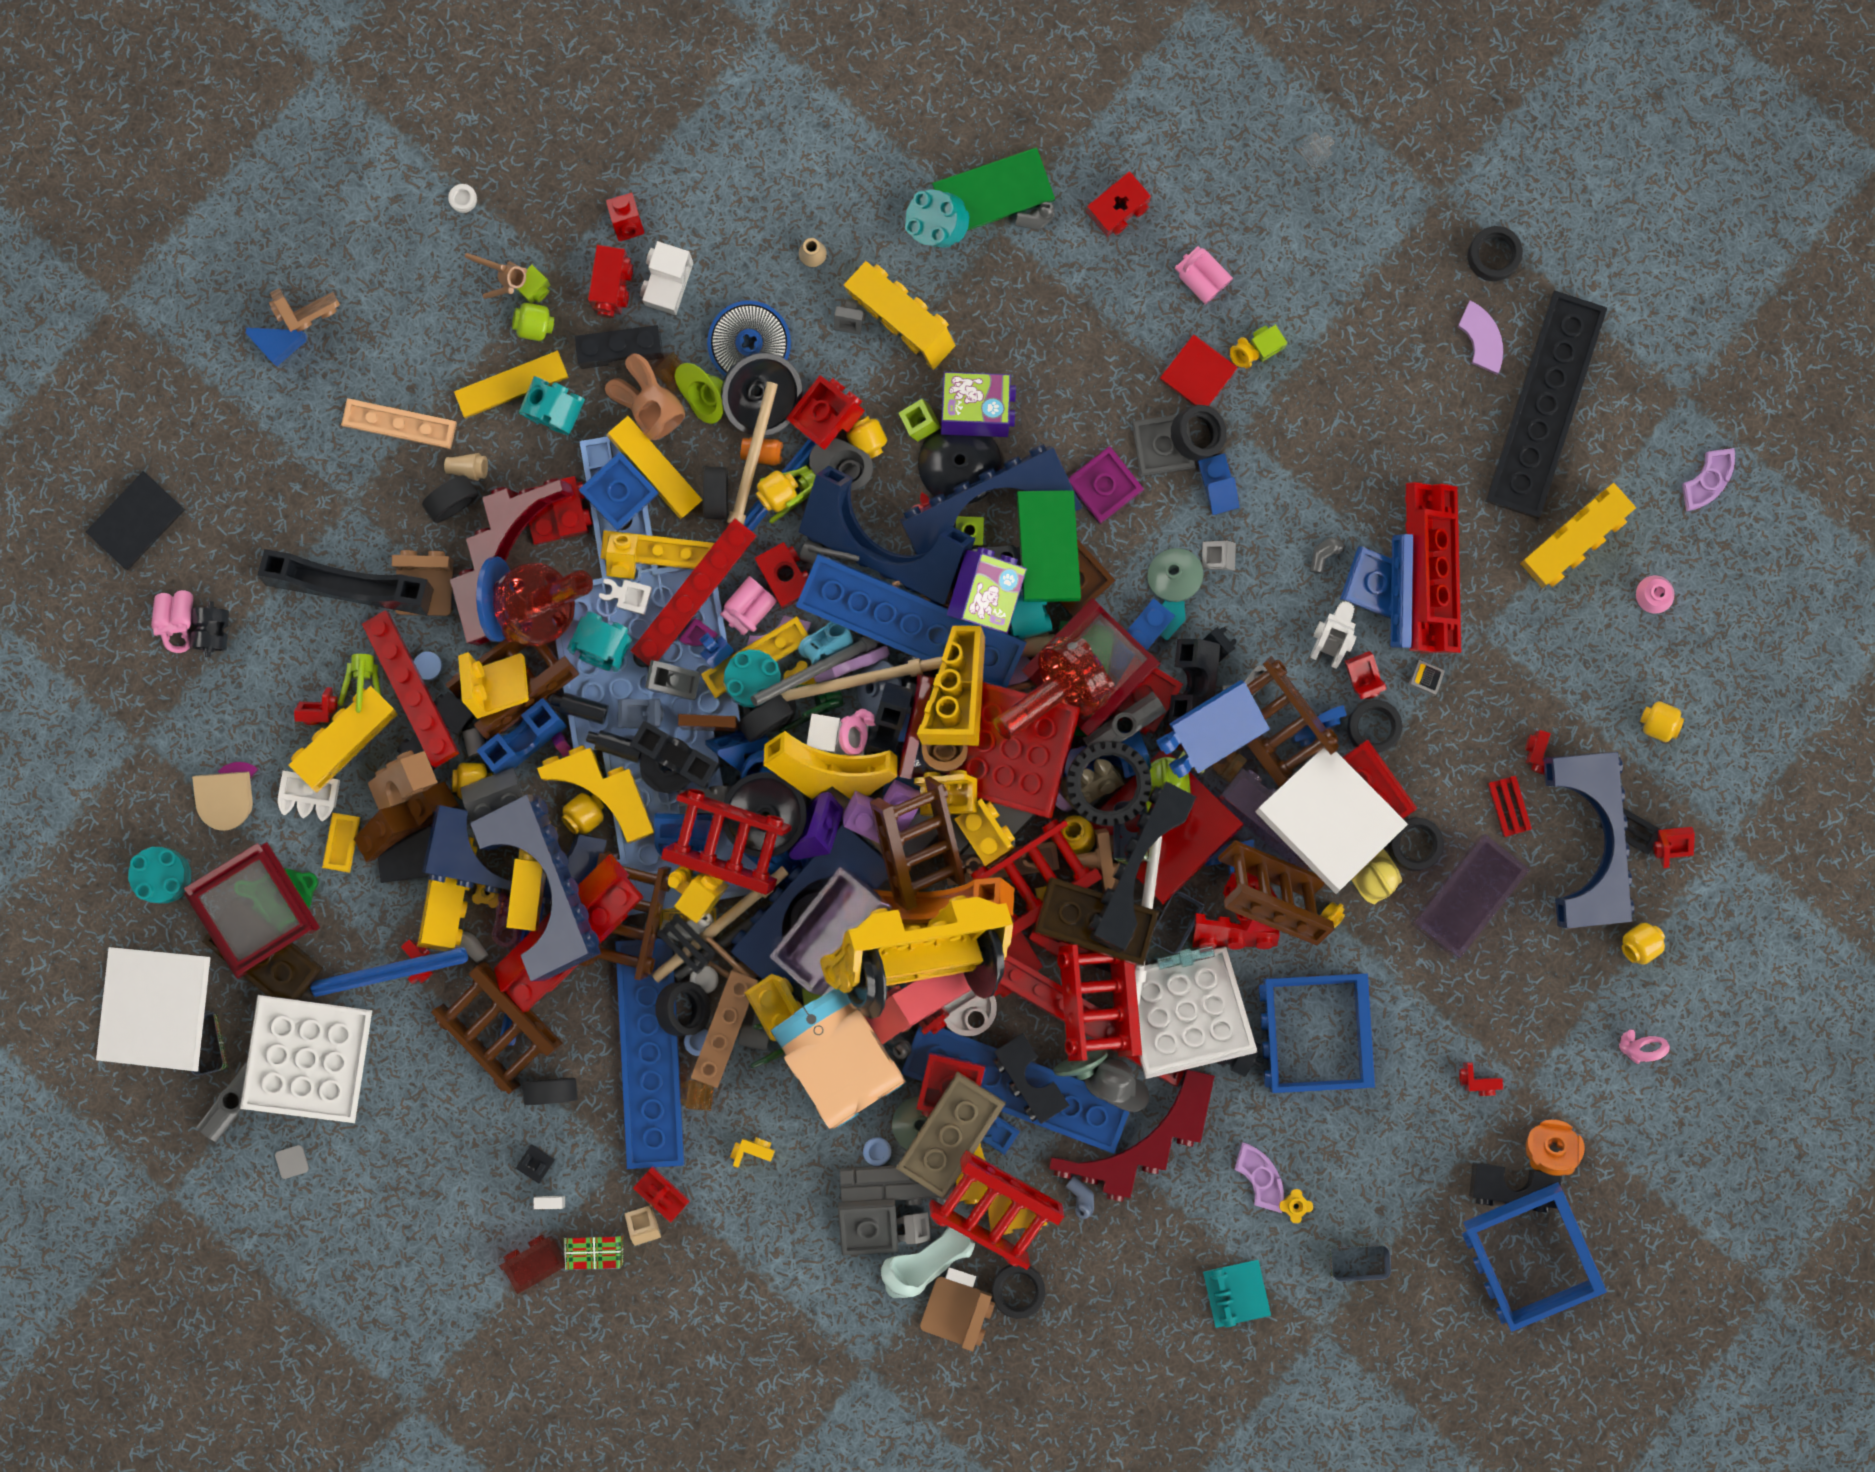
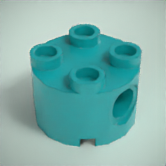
M929 189L919 191L914 195L906 211L905 229L914 240L923 245L947 248L963 239L968 230L970 217L961 198L952 193Z
M534 376L520 406L519 414L536 424H543L557 433L569 435L585 399L574 393L568 395L569 389L558 383L553 382L550 387L548 386L549 382Z
M1021 587L1010 623L1012 626L1009 629L1010 634L1020 639H1026L1052 631L1050 616L1047 614L1044 606L1047 605V602H1023V588Z
M587 612L585 617H581L567 650L572 655H574L575 651L581 653L579 659L594 667L610 671L611 667H613L612 670L618 672L632 642V639L627 634L629 629L616 622H613L612 625L602 621L603 618L593 612Z
M748 649L738 652L729 661L724 671L723 685L726 693L734 703L742 707H759L760 705H753L751 696L780 682L781 673L778 663L769 654L760 650Z
M150 847L142 850L131 859L128 881L132 891L138 898L150 903L168 904L179 900L184 895V892H186L184 888L191 883V868L188 860L179 852L166 847Z

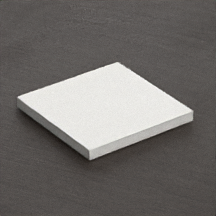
M1326 748L1320 750L1255 811L1335 894L1408 825L1337 752L1330 755Z
M109 947L96 1060L198 1071L210 957Z
M1226 947L1145 965L1144 971H1147L1146 981L1142 982L1140 1004L1138 1005L1142 1055H1139L1145 1079L1257 1052Z
M258 995L240 1109L355 1123L372 1010Z

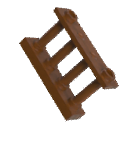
M536 616L522 623L518 630L477 660L480 661L482 666L516 655L532 643L549 666L548 669L535 677L525 663L529 700L481 717L474 724L487 741L496 734L503 733L522 718L521 715L540 699H548L579 675L578 671L565 656L558 660L541 638V635L547 629ZM460 672L456 673L445 684L457 698L461 696Z
M1270 656L1263 663L1267 671L1247 684L1250 693L1253 695L1269 682L1275 680L1284 693L1260 710L1264 719H1268L1290 702L1301 716L1272 737L1264 738L1263 735H1260L1247 743V745L1280 788L1293 776V770L1323 748H1326L1330 755L1335 753L1339 747L1337 743L1339 740L1331 728L1328 727L1326 729L1286 674L1288 672L1284 664L1278 659L1275 661ZM1308 725L1318 739L1287 761L1285 759L1281 760L1275 752L1277 750L1276 747Z
M930 776L924 778L927 792L893 806L880 797L870 801L895 903L906 911L917 907L915 896L918 891L947 878L959 886L966 884L964 877L966 868L959 856L946 801L948 792L943 783ZM926 804H931L932 818L902 831L898 830L896 821L899 816ZM935 828L937 829L938 843L911 855H904L902 846H904L905 841ZM941 853L943 854L944 868L911 881L909 871L912 866Z
M1236 840L1218 856L1220 862L1234 867L1237 887L1224 899L1225 909L1316 946L1335 930L1332 920L1317 915L1314 894L1325 885L1317 874ZM1247 873L1257 876L1259 890L1248 886ZM1270 882L1280 886L1282 900L1271 895ZM1293 892L1303 895L1305 909L1294 905Z
M609 851L599 853L597 866L609 854H612L617 860L618 854ZM622 866L629 874L628 879L654 885L651 902L641 900L633 908L634 910L648 913L645 929L620 924L611 932L642 940L639 957L602 948L601 944H599L598 947L601 954L579 965L588 966L594 964L598 959H603L636 968L634 977L636 980L647 978L648 974L652 973L655 964V958H652L665 895L671 889L668 885V877L672 867L668 866L658 868L657 874Z
M483 962L469 973L473 979V984L449 1008L443 1003L434 1008L431 1013L435 1016L436 1023L442 1029L448 1030L494 1079V1084L501 1091L511 1094L521 1086L515 1077L539 1053L549 1056L563 1043L531 1009L523 1013L505 991L500 992L495 971L486 962ZM481 991L486 992L492 999L493 1004L467 1028L457 1018L458 1014ZM500 1012H505L512 1020V1025L487 1049L476 1036ZM520 1032L525 1033L531 1040L532 1045L506 1070L495 1057Z

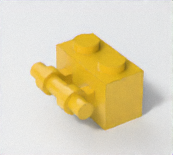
M683 866L678 867L668 877V885L682 894L674 907L695 923H698L712 911L729 887V884L725 881L703 873L694 877L693 870Z

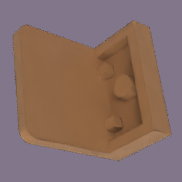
M280 288L270 292L273 300L268 302L278 322L284 320L290 332L295 329L299 332L312 325L311 321L319 316L324 319L337 312L336 307L340 305L335 294L332 292L293 312Z
M402 550L400 555H392V567L396 569V574L427 579L433 587L434 591L427 616H449L452 612L453 590L450 579L453 578L454 561L449 556H445V552L429 551L428 556H417V551ZM395 610L399 615H419Z
M939 1276L933 1286L920 1327L927 1333L961 1344L962 1348L973 1352L975 1345L981 1346L986 1330L981 1329L984 1318L990 1319L995 1303L991 1301L992 1295L983 1290Z

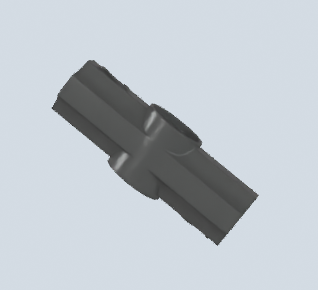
M1151 692L1096 729L1089 737L1083 738L1082 741L1086 747L1102 741L1122 743L1166 713V710L1154 692ZM1126 718L1131 722L1132 729L1129 733H1121L1117 729V721L1119 719Z
M247 1062L229 1086L219 1094L218 1100L196 1127L204 1136L214 1142H218L238 1114L244 1110L240 1109ZM231 1093H235L239 1098V1104L236 1108H231L227 1103V1098Z

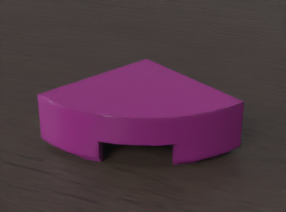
M694 618L679 641L689 646H702L703 644L699 639L708 632L715 639L718 634L697 618Z
M560 732L551 739L564 758L570 756L568 751L572 750V748L566 742L567 739L563 733Z
M233 762L223 766L218 772L220 774L249 772L251 779L259 769L249 763Z

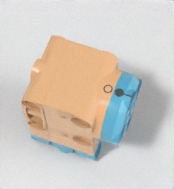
M834 988L819 999L805 1005L771 1030L786 1054L784 1057L785 1061L796 1078L804 1086L829 1129L842 1126L857 1116L858 1112L883 1096H888L907 1083L875 1035L863 1013L853 1006L847 993H843L839 989Z

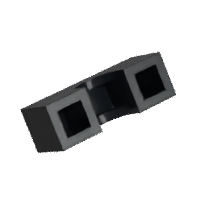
M658 325L574 336L577 361L581 369L609 366L608 363L626 360L631 354H639L646 360L664 358L661 332Z
M1177 639L1174 667L1181 668L1186 673L1187 687L1182 695L1171 694L1168 723L1173 722L1215 696L1221 644L1202 639Z
M889 682L885 683L874 721L875 725L872 728L865 755L882 753L889 750L895 754L913 689Z
M447 692L445 695L440 694L434 701L446 727L459 736L475 719V715L467 706L450 692ZM416 733L410 740L406 738L397 749L399 755L411 750L414 754L424 751Z
M643 721L630 743V746L704 789H707L720 767V764L688 747L646 721Z
M1023 1033L994 1051L997 1057L992 1060L1001 1074L1007 1071L1012 1081L1008 1085L1017 1098L1022 1095L1028 1105L1023 1108L1032 1122L1038 1119L1040 1124L1070 1106L1054 1081L1040 1088L1033 1087L1026 1081V1067L1037 1059L1038 1056Z
M1473 1162L1469 1196L1476 1198L1477 1204L1493 1206L1494 1200L1502 1201L1505 1205L1557 1182L1561 1186L1562 1175L1555 1176L1542 1171L1529 1170L1526 1185L1519 1190H1511L1504 1180L1505 1167ZM1553 1200L1532 1209V1211L1550 1213V1208L1557 1209Z

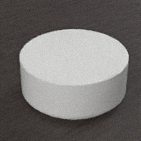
M458 184L449 192V203L455 211L467 213L476 206L477 195L471 186Z
M706 966L699 974L693 971L690 976V982L700 985L706 993L715 990L719 981L717 972L710 966Z

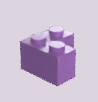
M894 779L883 800L895 806L920 795V792ZM855 791L842 814L844 827L880 844L870 806V801L874 799ZM919 808L898 817L896 822L899 831L908 828Z

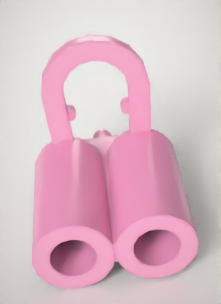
M1199 246L1189 255L1185 254L1183 256L1184 259L1175 267V270L1179 273V278L1205 305L1233 280V277L1210 253Z
M748 576L725 603L724 610L720 615L729 622L731 628L735 627L741 635H745L749 630L754 632L757 629L758 623L777 603V600L752 577Z
M177 591L174 597L167 593H160L154 598L151 626L154 636L161 635L163 645L170 652L182 653L190 649V635L187 629L191 625L193 595L188 591ZM181 632V637L185 639L186 643L183 646L172 645L169 642L170 636L173 633Z

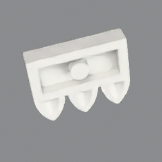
M283 771L278 794V806L283 815L289 813L296 801L298 812L302 818L308 816L314 805H316L319 819L321 821L326 820L333 808L336 807L340 780L331 779L316 793L297 773Z

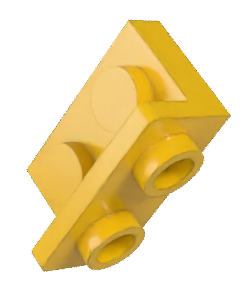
M981 798L977 801V813L961 814L955 818V821L985 867H988L1015 849L1011 844L1015 838L1006 825L1001 828L995 818L1000 815L991 802L985 804Z
M770 974L744 992L772 1041H776L771 1030L803 1007L798 1001H795L792 995L793 987L785 977L782 978L774 974Z

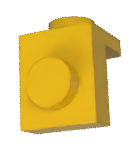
M610 534L606 550V576L635 578L637 535Z
M756 1137L754 1141L743 1138L741 1144L735 1142L730 1158L734 1159L733 1166L737 1168L741 1164L744 1153L771 1162L775 1149L770 1148L772 1143Z

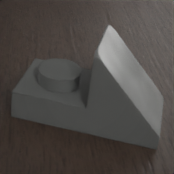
M651 660L645 688L655 693H665L695 700L701 672Z

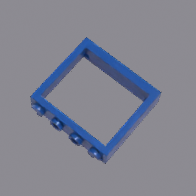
M1368 973L1263 979V985H1259V1001L1265 1002V1013L1260 1014L1261 1030H1266L1267 1042H1262L1263 1059H1268L1269 1070H1264L1265 1087H1270V1093L1375 1088ZM1354 983L1360 1079L1279 1083L1273 987Z
M1559 1182L1463 1222L1466 1231L1462 1233L1468 1249L1474 1247L1477 1257L1473 1258L1479 1274L1485 1272L1489 1282L1484 1283L1490 1299H1497L1500 1307L1495 1309L1501 1324L1508 1323L1511 1332L1607 1292ZM1554 1200L1588 1280L1512 1312L1477 1232Z

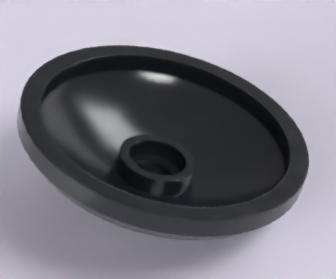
M768 352L749 354L738 360L729 369L723 380L721 388L723 411L728 420L744 433L750 435L754 433L767 382L778 384L765 436L779 432L790 424L786 418L802 399V383L798 372L790 362L779 355ZM759 386V393L757 395H753V388Z
M941 428L926 438L918 457L920 478L926 489L934 497L940 494H944L946 497L955 492L953 488L966 481L973 484L980 480V474L990 469H994L997 472L1001 470L1002 465L1000 450L993 437L941 435ZM957 456H962L965 458V463L957 465L954 460ZM988 490L986 492L979 494L971 501H969L967 504H971L981 500L982 498L987 496L992 490Z
M762 772L748 775L739 780L729 790L724 799V803L759 815L770 813L784 819V823L792 825L791 831L783 836L777 835L771 857L778 856L791 849L804 832L807 821V809L804 798L798 789L777 774ZM724 817L722 825L724 832L734 845L740 822ZM754 826L750 827L744 850L745 854L760 857L766 834L765 830Z

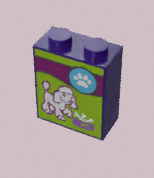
M944 372L941 435L1008 437L1009 427L1015 426V410H1010V402H1015L1016 385H1011V374Z
M978 547L977 552L966 550L947 616L1007 634L1027 568L1016 565L1018 559L1001 555L1000 559L995 558V552Z

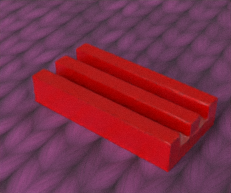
M1516 775L1487 783L1503 837L1532 830ZM1508 783H1511L1523 826L1519 827L1507 787ZM1497 786H1501L1513 826L1511 830L1507 826L1496 789Z

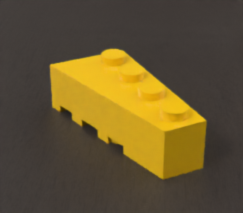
M865 261L843 285L848 295L854 300H858V303L875 319L881 317V323L893 335L897 336L901 333V339L916 355L921 351L927 361L926 364L934 370L956 346L947 329L949 324L939 314L936 313L935 316L927 311L929 309L928 306L921 299L916 297L913 300L908 296V290L900 282L895 281L892 283L887 278L888 274L883 268L877 264L873 267Z
M1612 483L1520 564L1541 588L1548 584L1554 587L1565 577L1562 572L1570 566L1572 569L1577 567L1586 559L1583 554L1589 548L1595 551L1606 541L1604 536L1610 530L1615 533L1627 523L1625 517L1636 509L1635 505L1615 483Z
M952 626L941 659L942 664L939 673L936 674L933 683L934 688L930 700L927 702L922 724L917 732L922 745L979 746L985 635L981 626Z

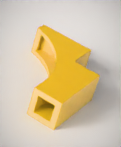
M786 731L764 744V766L810 799L826 792L832 786L849 799L852 798L855 791L870 796L874 791L892 782L897 777V755L890 750L862 756L839 755L808 746Z
M584 745L568 751L570 756L559 759L558 756L548 758L542 761V767L537 768L541 779L544 781L555 780L576 784L599 797L619 822L627 843L631 844L654 835V827L630 769L624 771L623 766L607 772L609 777L604 778L593 749H586Z
M521 848L519 850V858L515 859L506 928L537 931L539 929L546 873L539 862Z
M980 1143L974 1155L985 1160ZM962 1172L956 1180V1185L963 1177ZM979 1181L973 1182L960 1201H964V1204H977L988 1189L987 1186ZM1003 1194L997 1195L988 1208L990 1232L1012 1203L1011 1199ZM1028 1208L1021 1209L1003 1235L1013 1233V1229L1024 1228L1026 1230L1036 1216L1035 1212Z

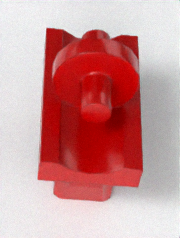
M653 1166L633 1187L639 1195L670 1223L690 1202L680 1190Z

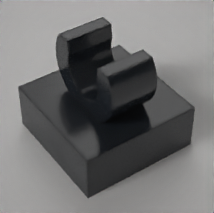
M1216 627L1203 639L1221 644L1219 662L1235 649L1234 645L1237 642L1235 638L1231 641L1226 638L1224 633L1227 629L1225 627L1221 629Z
M531 1144L515 1169L540 1184L556 1159Z

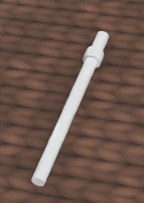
M1162 836L1149 848L1141 906L1153 909ZM1145 964L1143 967L1135 965L1138 1005L1140 1004L1142 982L1146 981L1147 971H1144Z

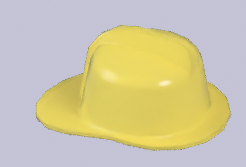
M1382 849L1351 880L1361 896L1367 902L1375 905L1378 901L1389 897L1396 890L1397 886L1402 882V877L1388 853Z

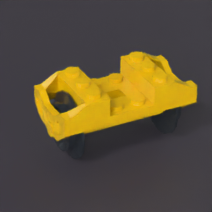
M965 895L950 899L949 904L939 910V914L931 919L929 924L922 929L918 925L904 929L899 909L888 911L887 908H881L872 911L870 916L857 928L848 929L843 934L842 946L833 954L824 955L820 959V964L826 983L843 993H847L853 1006L860 1009L863 1015L870 1019L879 1017L885 1008L886 986L964 973L969 987L976 996L986 999L994 995L998 988V983L1003 978L1004 960L1007 956V948L1011 945L1013 923L1006 903L996 904L980 897L966 898Z

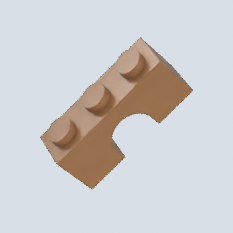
M411 750L398 755L397 760L386 764V768L375 772L376 777L369 781L368 785L380 810L404 804L414 794L426 791L438 782L425 751L414 754Z

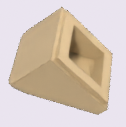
M651 1205L624 1213L630 1239L634 1246L661 1238Z

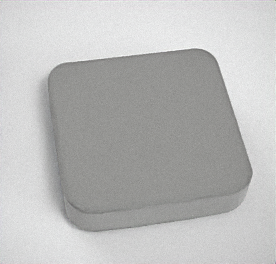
M301 1145L276 1152L275 1158L283 1179L308 1172L309 1166Z

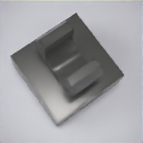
M847 299L845 307L836 306L833 330L861 335L864 311L857 310L858 300Z

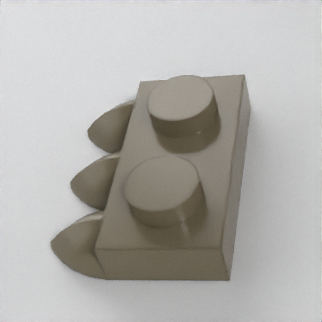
M1096 759L1094 762V772L1085 768L1081 777V791L1089 804L1124 785L1121 775L1109 761L1104 759ZM1062 777L1060 789L1066 801L1075 810L1067 793V777Z

